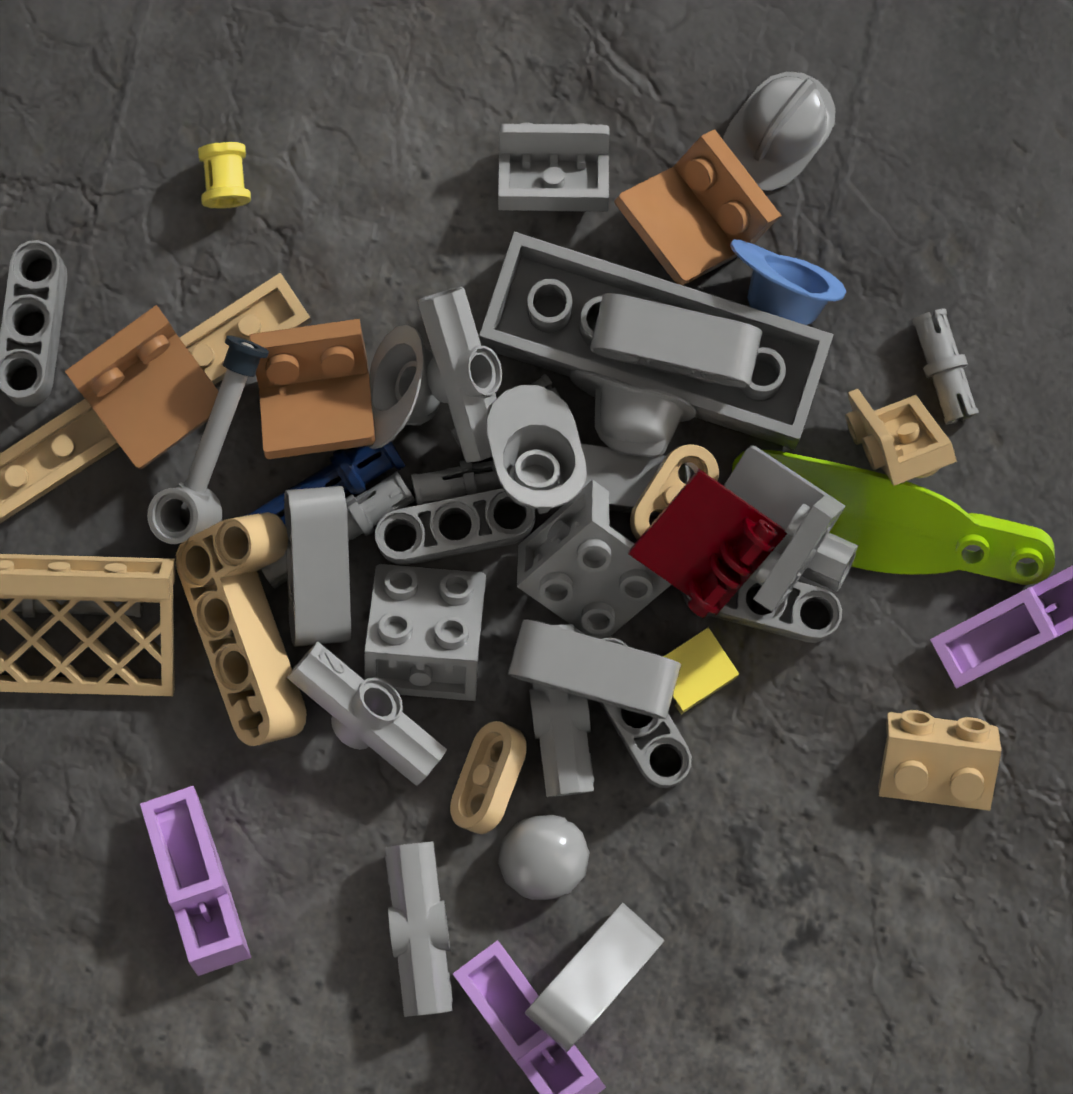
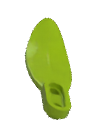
M762 450L846 506L829 533L858 545L851 567L883 573L909 575L938 574L962 570L1022 585L1039 583L1045 580L1054 569V543L1051 537L1042 529L988 515L967 513L950 499L911 482L905 481L894 486L888 476L882 473L782 451ZM745 451L741 452L734 460L732 472ZM969 545H977L981 549L974 552L964 548ZM1024 558L1035 560V562L1027 564L1018 561Z

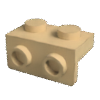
M859 389L848 392L852 412L845 414V419L852 439L856 445L862 443L872 469L875 470L881 467L894 486L913 478L931 476L940 468L957 462L952 442L917 395L874 411Z
M908 710L902 714L888 713L886 721L887 738L878 785L880 797L991 810L1001 757V744L997 726L989 725L981 719L964 717L958 721L934 718L930 714L918 710Z

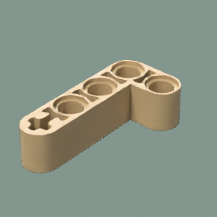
M270 512L222 520L181 543L176 552L175 561L180 581L233 729L238 738L244 744L250 746L262 745L296 736L303 730L307 716L300 689L287 678L292 671V667L257 573L258 570L278 561L284 556L288 547L286 526L276 514Z

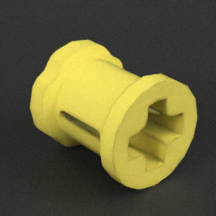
M237 142L211 143L198 148L199 161L204 162L206 192L201 195L202 205L220 209L239 207L251 201V192L244 187L242 159L246 157L245 145Z

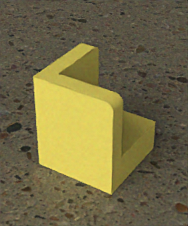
M709 627L663 656L681 663L673 693V698L676 701L675 706L680 714L685 713L739 676V672Z

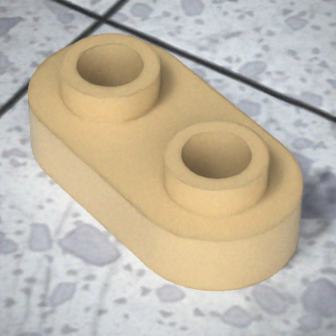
M684 445L673 450L664 458L631 512L630 526L637 540L649 528L650 514L652 512L661 513L684 487L685 484L681 482L678 476L679 468L682 465L691 467L694 473L700 469L718 482L719 467L716 459L707 449L698 445Z
M493 721L483 726L476 734L450 804L451 817L459 827L477 834H485L493 830L503 818L526 756V740L520 730L505 723Z

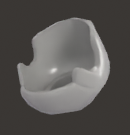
M539 815L519 821L501 841L498 865L505 883L521 896L531 900H549L569 894L586 876L590 853L583 833L573 822H568L565 817L556 815Z

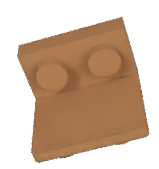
M715 129L702 135L672 168L620 193L614 201L615 205L674 282L683 286L737 257L730 247L733 239L754 244L782 216Z
M157 305L65 371L137 469H143L204 425L209 419L219 392L175 333L170 322Z
M360 319L249 334L251 342L269 351L267 358L260 359L256 370L260 394L263 451L266 459L374 444L375 429L369 365Z

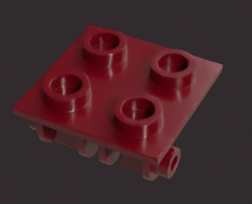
M698 469L631 547L628 555L691 598L687 603L688 607L699 617L705 618L709 612L717 615L784 539L787 533L780 525Z

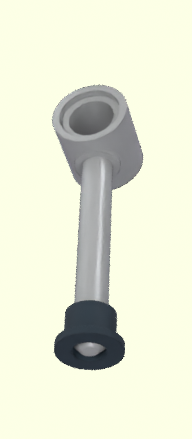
M235 336L226 337L225 343L229 348L222 365L227 370L185 483L180 482L177 488H168L160 491L149 504L147 516L150 529L158 539L165 543H183L193 535L222 521L221 503L207 486L248 376L254 377L260 359L268 357L269 351L256 343ZM183 502L190 510V522L187 527L180 518V508Z

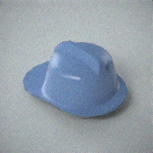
M733 239L730 244L733 252L753 269L747 296L751 308L808 325L816 320L828 301H838L844 298L846 289L834 275L819 266L801 259L778 255L743 240Z

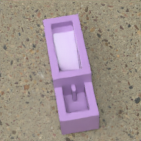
M1073 565L930 639L956 689L1073 630Z
M194 786L141 803L140 806L168 902L174 911L189 964L197 976L251 958L230 888Z
M498 940L453 973L456 980L539 1094H598L606 1088L575 1044L566 1052L524 1013L539 995Z

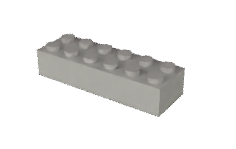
M514 231L479 335L481 346L489 347L497 354L568 377L575 370L588 371L631 386L650 388L676 395L688 401L696 408L695 418L795 450L801 438L834 334ZM615 293L743 322L761 329L762 336L750 387L726 386L607 358L592 352L590 347L603 294Z

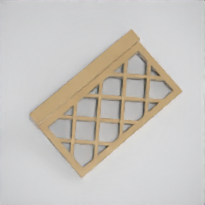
M0 554V621L2 619L6 620L25 638L8 656L0 650V674L4 671L10 674L0 675V692L173 696L175 691L173 611L175 559ZM1 599L11 600L5 604ZM23 599L39 600L53 613L35 631L12 611ZM56 600L67 601L61 606ZM79 601H94L108 614L91 632L68 612ZM113 602H123V603H121V604L117 607ZM136 602L160 603V621L147 633L143 632L124 614ZM59 620L81 639L64 657L41 637ZM115 621L137 641L119 659L97 639ZM160 633L161 647L153 641ZM33 645L54 666L44 676H29L14 661ZM87 647L110 666L98 678L84 677L70 664ZM145 648L161 663V679H140L126 664ZM60 672H62L66 677H56V676H57ZM117 673L121 678L112 677Z

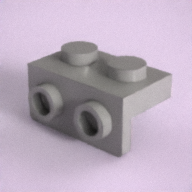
M585 123L501 124L499 126L498 210L608 211L609 126Z

